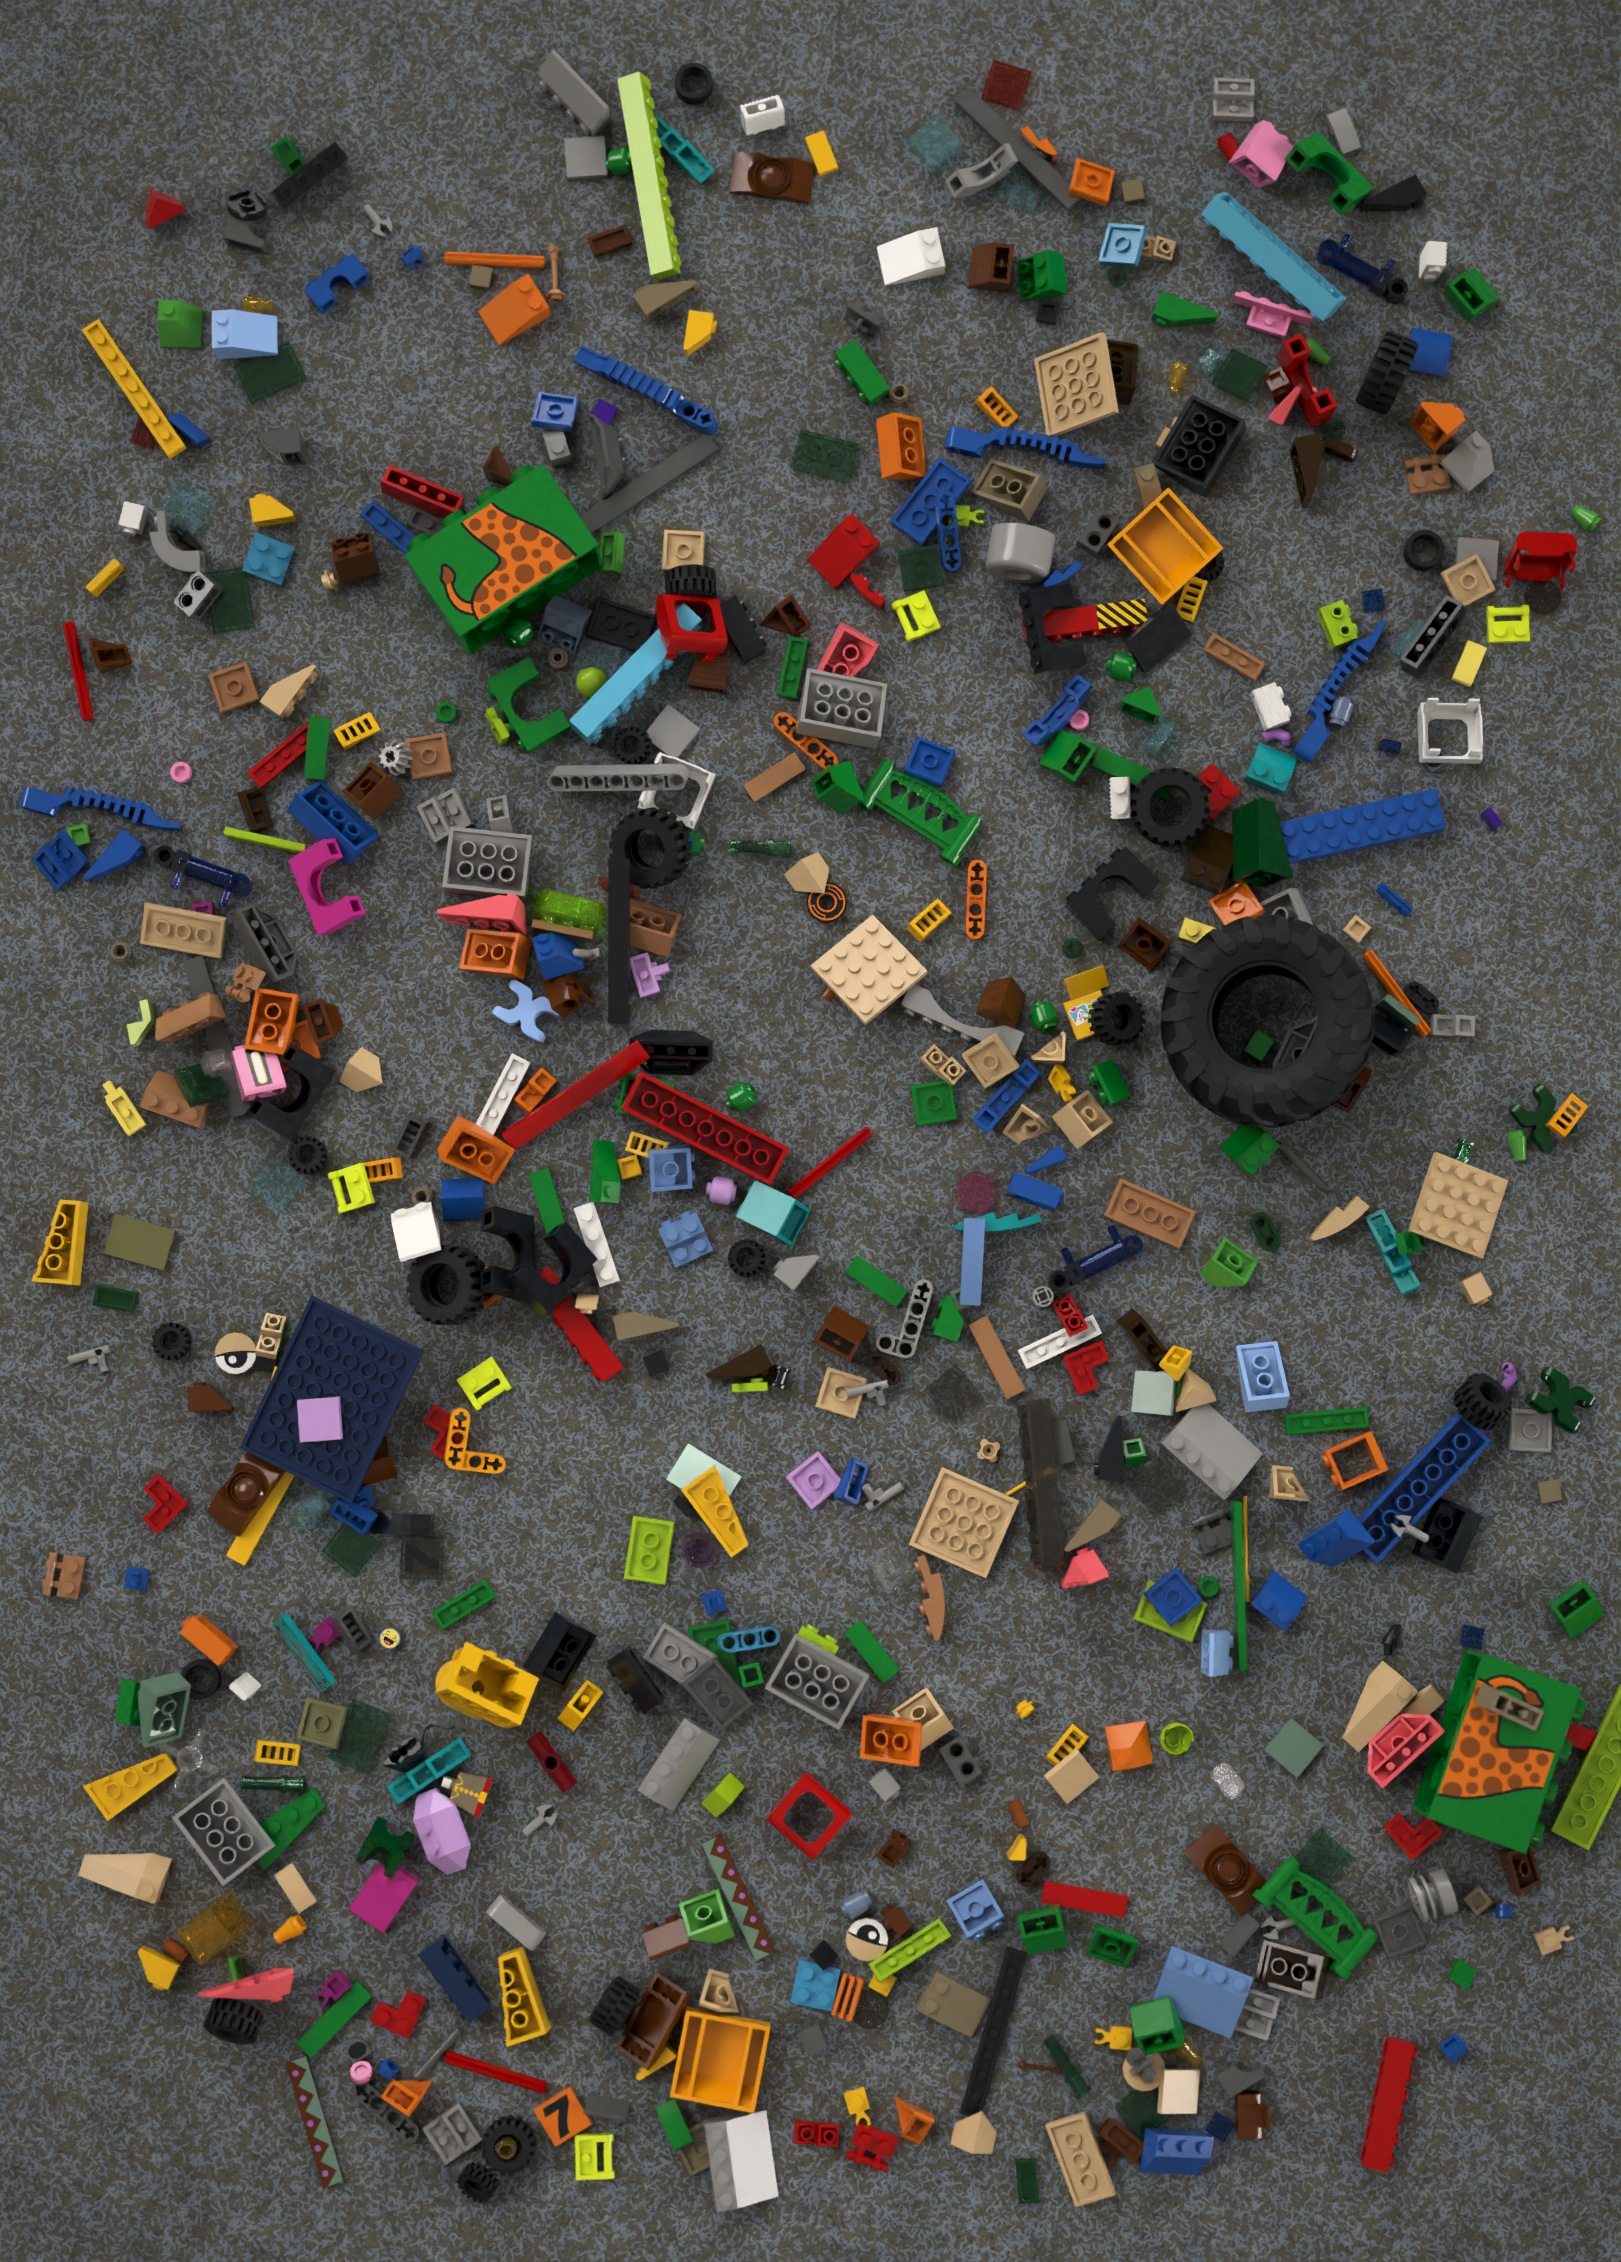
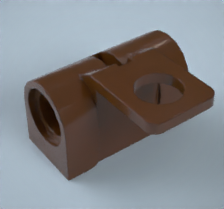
M571 973L548 980L543 979L551 1009L563 1018H566L579 1008L580 997L592 1006L596 1004L592 991L577 979H572Z
M1241 2091L1235 2095L1236 2135L1238 2139L1262 2138L1263 2127L1266 2131H1270V2110L1267 2105L1262 2103V2092Z
M1108 2118L1099 2128L1097 2135L1103 2139L1099 2145L1100 2151H1107L1110 2155V2160L1106 2163L1107 2170L1111 2168L1120 2155L1131 2164L1136 2162L1143 2151V2143L1115 2118Z

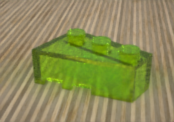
M545 889L536 893L531 917L547 922H560L561 925L570 927L574 925L581 926V929L593 931V929L600 928L605 903Z

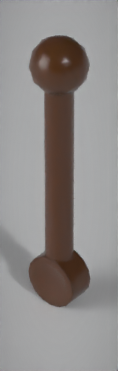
M1020 2061L1018 2064L1020 2069L1032 2068L1053 2071L1057 2075H1060L1063 2071L1059 2065L1048 2067L1028 2064L1025 2061Z

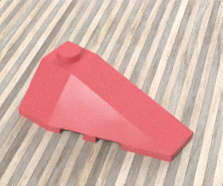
M841 622L816 670L854 677L858 671L870 662L879 644L858 630Z
M507 894V896L497 895L437 909L436 912L444 922L463 926H470L471 923H474V925L481 927L482 930L489 931V927L501 929V932L520 933L523 936H527L525 905L514 894Z
M1085 1547L1075 1551L1077 1555L1072 1557L1062 1579L1061 1586L1063 1589H1066L1070 1585L1071 1587L1087 1585L1109 1577V1574L1093 1549L1088 1550Z
M293 1968L270 1969L198 1992V1996L270 2000V2003L277 2002L283 1999L282 1996L290 1994L294 1970Z

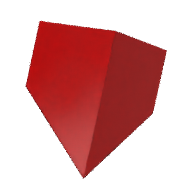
M150 188L145 222L149 229L185 211L180 201Z

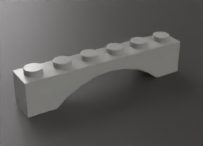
M916 984L906 992L900 1008L904 1009L903 1013L912 1017L916 1014L922 1017V1021L929 1025L936 1023L941 1026V1030L952 1034L954 1031L960 1034L959 1038L967 1042L974 1040L980 1043L994 1033H997L1013 1057L1025 1034L1005 1025L993 1028H979L960 1023L940 1008L929 990Z

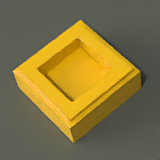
M637 1154L617 1160L622 1180L642 1175Z

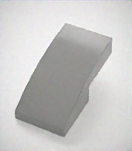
M1346 108L1326 115L1331 134L1335 136L1340 154H1345L1361 147Z
M1430 1015V1036L1475 1037V1016Z

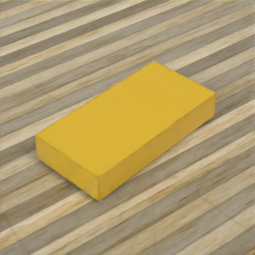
M821 131L805 137L818 175L822 176L838 170V165L825 132Z

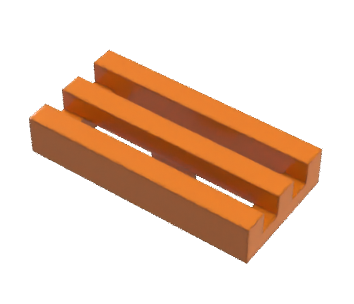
M843 1973L831 2015L846 2019L849 2022L853 2021L865 1982L864 1979ZM848 1979H850L845 1999L841 2008V2012H839L840 2004L847 1985ZM856 1981L858 1982L849 2014L847 2015L845 2013Z

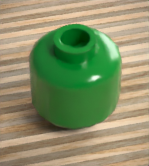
M620 147L608 153V159L605 163L609 172H612L617 177L633 172L629 148Z
M514 618L503 629L504 641L512 648L524 647L533 637L531 622L526 618Z
M1115 653L1112 659L1108 658L1106 671H1109L1111 679L1127 682L1130 678H1134L1137 662L1134 661L1131 655Z
M1039 1001L1033 1005V1009L1029 1013L1031 1022L1037 1031L1048 1033L1056 1029L1059 1016L1052 1003Z
M740 1082L727 1091L728 1099L726 1103L732 1111L735 1109L743 1113L756 1104L758 1094L750 1083Z

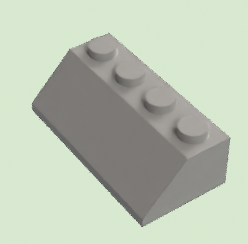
M552 50L538 72L539 87L545 93L548 91L552 95V100L558 107L562 105L569 119L572 121L576 120L580 124V130L586 136L588 134L590 136H597L611 123L609 106L555 50Z
M685 1716L637 1790L654 1802L674 1811L720 1739Z

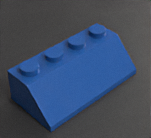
M322 780L296 794L287 809L318 841L336 838L343 856L339 861L345 866L357 860L380 836Z

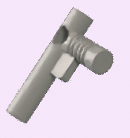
M109 1345L70 1355L67 1358L69 1364L88 1359L91 1365L99 1363L100 1373L109 1371L104 1354L111 1351ZM102 1349V1353L99 1356L96 1351Z
M887 1380L847 1388L846 1392L848 1397L867 1393L868 1398L876 1397L877 1404L883 1406L886 1404L883 1389L889 1387Z
M899 1482L885 1492L881 1488L873 1492L871 1486L865 1484L862 1489L867 1495L869 1502L864 1505L870 1511L904 1488Z

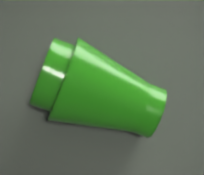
M1310 337L1307 341L1311 350L1308 358L1325 366L1332 356L1326 352L1317 339L1314 340Z
M1578 504L1570 513L1586 531L1589 530L1590 532H1593L1602 520L1598 517L1599 514L1580 507Z
M1524 1130L1507 1132L1508 1137L1506 1139L1514 1161L1527 1159V1134L1524 1133Z

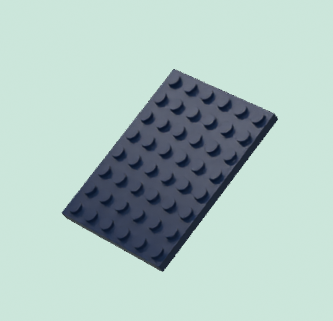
M311 1296L242 1441L240 1449L349 1503H353L425 1350L332 1304ZM340 1397L343 1439L300 1442L297 1400Z

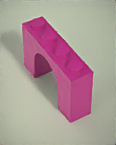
M336 838L322 839L288 860L318 936L332 934L366 914L358 895L347 896L331 904L322 894L320 879L323 871L329 865L343 858Z

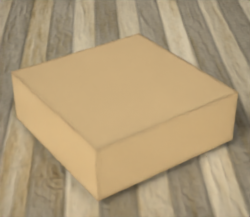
M1354 915L1342 932L1358 944L1372 927L1357 915Z

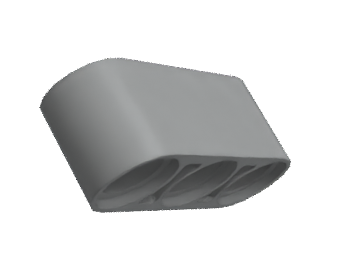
M502 1894L486 1910L490 1917L531 1951H534L547 1935L538 1924Z

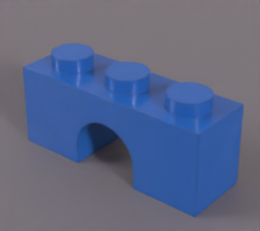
M352 253L350 256H344L335 267L326 269L317 280H311L304 290L315 307L323 314L338 303L332 292L333 287L337 283H348L355 290L368 281L370 277L368 271Z

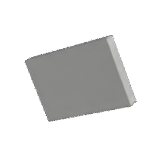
M664 1622L642 1659L681 1683L710 1657L714 1655L717 1658L718 1655Z

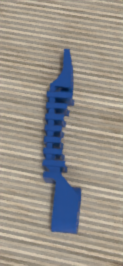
M581 345L576 357L573 358V362L603 379L607 377L610 383L614 384L616 382L620 387L623 384L625 389L630 391V388H632L634 393L638 394L640 392L643 398L647 399L649 397L652 403L656 404L658 402L660 408L668 409L687 426L703 434L712 435L718 429V423L711 411L684 398L679 391H673L670 386H664L662 382H656L652 377L645 376L643 372H637L635 368H630L623 362L620 363L616 358L612 359L609 355L599 354L584 345ZM688 412H694L692 416H686Z
M993 425L992 433L989 435L958 427H949L944 449L947 451L981 458L983 450L994 444L999 445L998 449L1003 450L1005 441L1010 442V449H1014L1015 442H1021L1019 449L1024 450L1025 444H1031L1029 451L1033 452L1035 446H1041L1039 454L1044 455L1046 447L1051 448L1048 457L1050 459L1054 458L1056 449L1061 450L1057 462L1060 465L1063 463L1065 452H1070L1067 465L1090 469H1103L1106 460L1084 454L1079 450L1075 442H1069V439L1066 438L1058 440L1059 437L1056 436L1048 438L1049 435L1038 436L1039 433L1036 432L1028 434L1029 431L1026 430L1022 433L1018 432L1019 429L1014 428L1012 431L1008 430L1009 427L1005 426L1002 430L998 431V426Z
M1383 619L1380 620L1369 637L1363 640H1355L1351 646H1348L1312 701V705L1306 713L1313 717L1314 722L1292 750L1294 754L1305 762L1309 763L1330 735L1331 732L1325 728L1323 713L1327 714L1332 708L1329 704L1335 698L1334 694L1340 688V684L1351 671L1353 672L1358 665L1362 666L1368 659L1367 655L1374 647L1386 621Z
M24 786L19 802V807L51 817H56L59 810L70 804L80 810L82 805L87 806L89 809L96 806L100 810L104 806L107 811L117 812L118 815L123 814L128 820L132 819V822L137 826H140L142 821L147 827L161 830L181 831L183 827L178 822L158 818L153 809L144 802L138 801L136 803L129 798L126 801L123 797L118 796L115 798L110 794L105 796L101 792L96 794L92 790H87L86 792L79 787L75 790L67 786L65 794L60 796Z

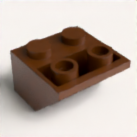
M993 242L973 247L968 288L1008 292L1014 245Z
M360 532L352 537L338 538L334 542H330L334 564L341 583L380 572L370 532Z
M833 1306L813 1342L850 1362L870 1326Z

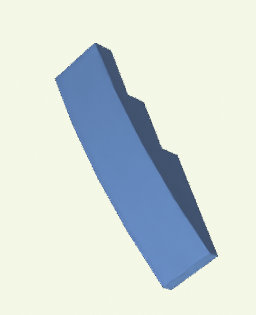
M964 1218L960 1305L981 1306L985 1219Z

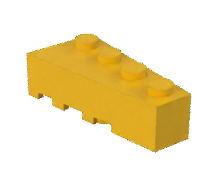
M60 1199L51 1224L50 1234L45 1241L46 1245L43 1254L38 1261L36 1274L32 1278L33 1282L80 1286L89 1203Z
M524 1946L504 1952L498 1959L503 1993L502 2003L505 2014L506 2047L546 2034L550 2030L551 2025Z

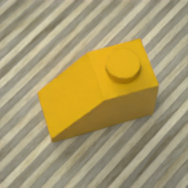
M689 310L683 347L684 356H689L711 340L712 333H716L717 321H714L713 313Z
M258 494L254 498L249 499L252 520L256 528L296 521L294 513L270 495Z
M587 1679L557 1719L574 1731L603 1694V1691Z
M143 1945L138 1953L148 1981L153 1983L152 1986L158 1990H168L172 1986L182 1963L176 1962L175 1959Z

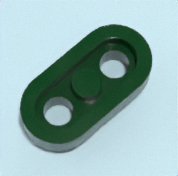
M1264 1212L1254 1214L1250 1219V1227L1258 1243L1264 1251H1276L1281 1245V1237L1270 1216ZM1258 1219L1263 1220L1264 1225L1262 1227L1257 1226ZM1267 1238L1273 1239L1271 1246L1266 1243Z

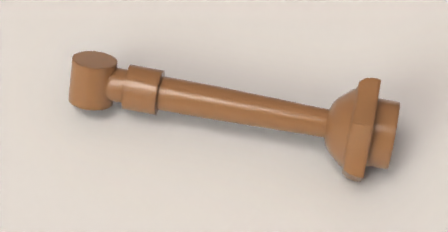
M550 244L548 250L551 252L550 262L553 289L545 297L550 299L551 303H560L566 297V294L558 289L557 262L559 247Z

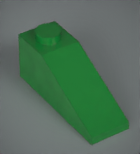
M1161 292L1151 321H1154L1159 327L1213 324L1218 313Z
M593 1140L589 1202L618 1204L620 1198V1177L614 1142Z

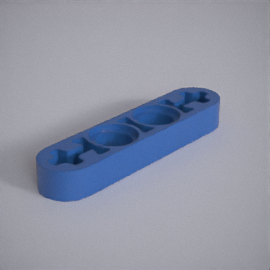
M944 490L938 492L935 496L942 567L945 570L955 571L961 565L955 498L950 491ZM943 494H945V497H949V502H946V509L951 508V511L941 513L940 509H945L944 503L940 502V498H943ZM944 515H949L952 518V523L948 527L942 524V517ZM947 535L954 538V544L951 547H947L944 544V538ZM955 549V553H951V557L956 560V563L951 568V565L946 563L950 559V554H945V550Z

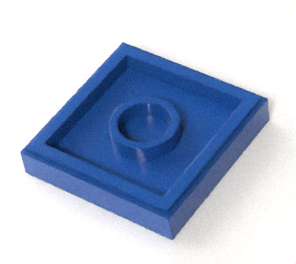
M538 392L531 426L572 432L579 398Z
M917 737L903 774L941 788L956 751Z
M1177 1567L1143 1593L1170 1627L1203 1601Z

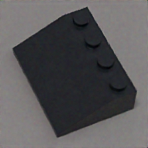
M1191 394L1151 463H1154L1156 468L1188 490L1206 498L1246 431L1245 419Z

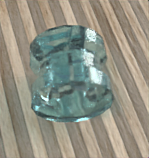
M1207 348L1204 356L1199 357L1196 362L1205 373L1210 375L1214 372V368L1222 363V359L1214 350Z

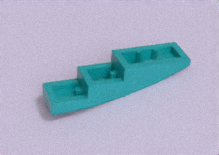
M656 114L654 117L658 123L656 131L661 141V149L699 184L703 183L715 169L688 140L685 141L673 127L670 128Z
M1384 1209L1366 1216L1365 1221L1400 1295L1403 1296L1419 1289L1421 1285L1411 1268L1407 1255H1399L1395 1237L1397 1233Z
M994 1212L977 1217L985 1219V1232L1020 1229L1041 1222L1039 1214L1022 1220L1018 1219L1017 1213L1000 1219H996ZM964 1222L955 1225L954 1230L963 1231Z
M458 1738L386 1786V1788L398 1805L470 1757L471 1753L462 1739Z

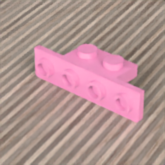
M1236 292L1232 301L1233 303L1251 308L1246 324L1247 328L1283 339L1286 336L1290 320L1310 326L1313 320L1308 311H1297L1291 309L1286 304L1278 305L1272 303L1267 298L1252 297L1248 292Z

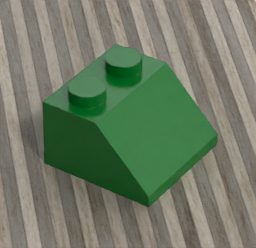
M1241 1125L1219 1149L1247 1177H1250L1280 1145L1262 1128Z

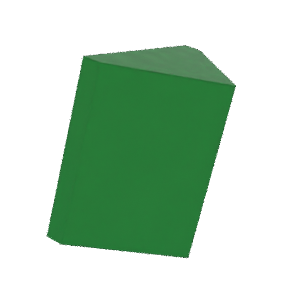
M1150 686L1124 696L1117 709L1153 725H1156L1161 715Z
M1096 1922L1086 1955L1126 1968L1139 1944V1940L1134 1935Z

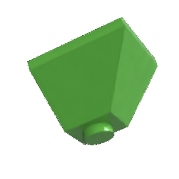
M158 300L157 320L160 347L201 349L203 308L181 301Z
M1224 1237L1205 1264L1200 1276L1216 1287L1245 1286L1258 1260Z
M719 1889L679 1903L690 1940L716 1944L735 1936Z

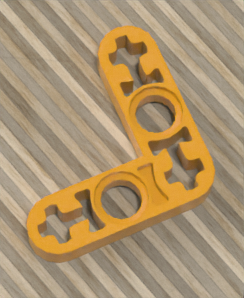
M462 1407L454 1409L450 1415L444 1461L446 1465L458 1470L492 1474L501 1473L505 1469L506 1464L504 1458L499 1454L466 1450L470 1414ZM460 1412L466 1416V1419L461 1420L460 1425L465 1427L464 1430L459 1428L453 1429V1425L458 1426V1420L455 1418V1415H459ZM456 1432L463 1435V1440L459 1444H455L451 1440L452 1435ZM450 1446L454 1448L462 1447L461 1451L457 1450L456 1456L460 1460L456 1461L455 1464H452L451 1460H449V1457H453L454 1450L450 1449ZM472 1456L480 1457L481 1462L479 1466H470L469 1460ZM484 1457H488V1462H494L495 1458H498L501 1466H497L494 1469L492 1465L486 1464V1469H484Z

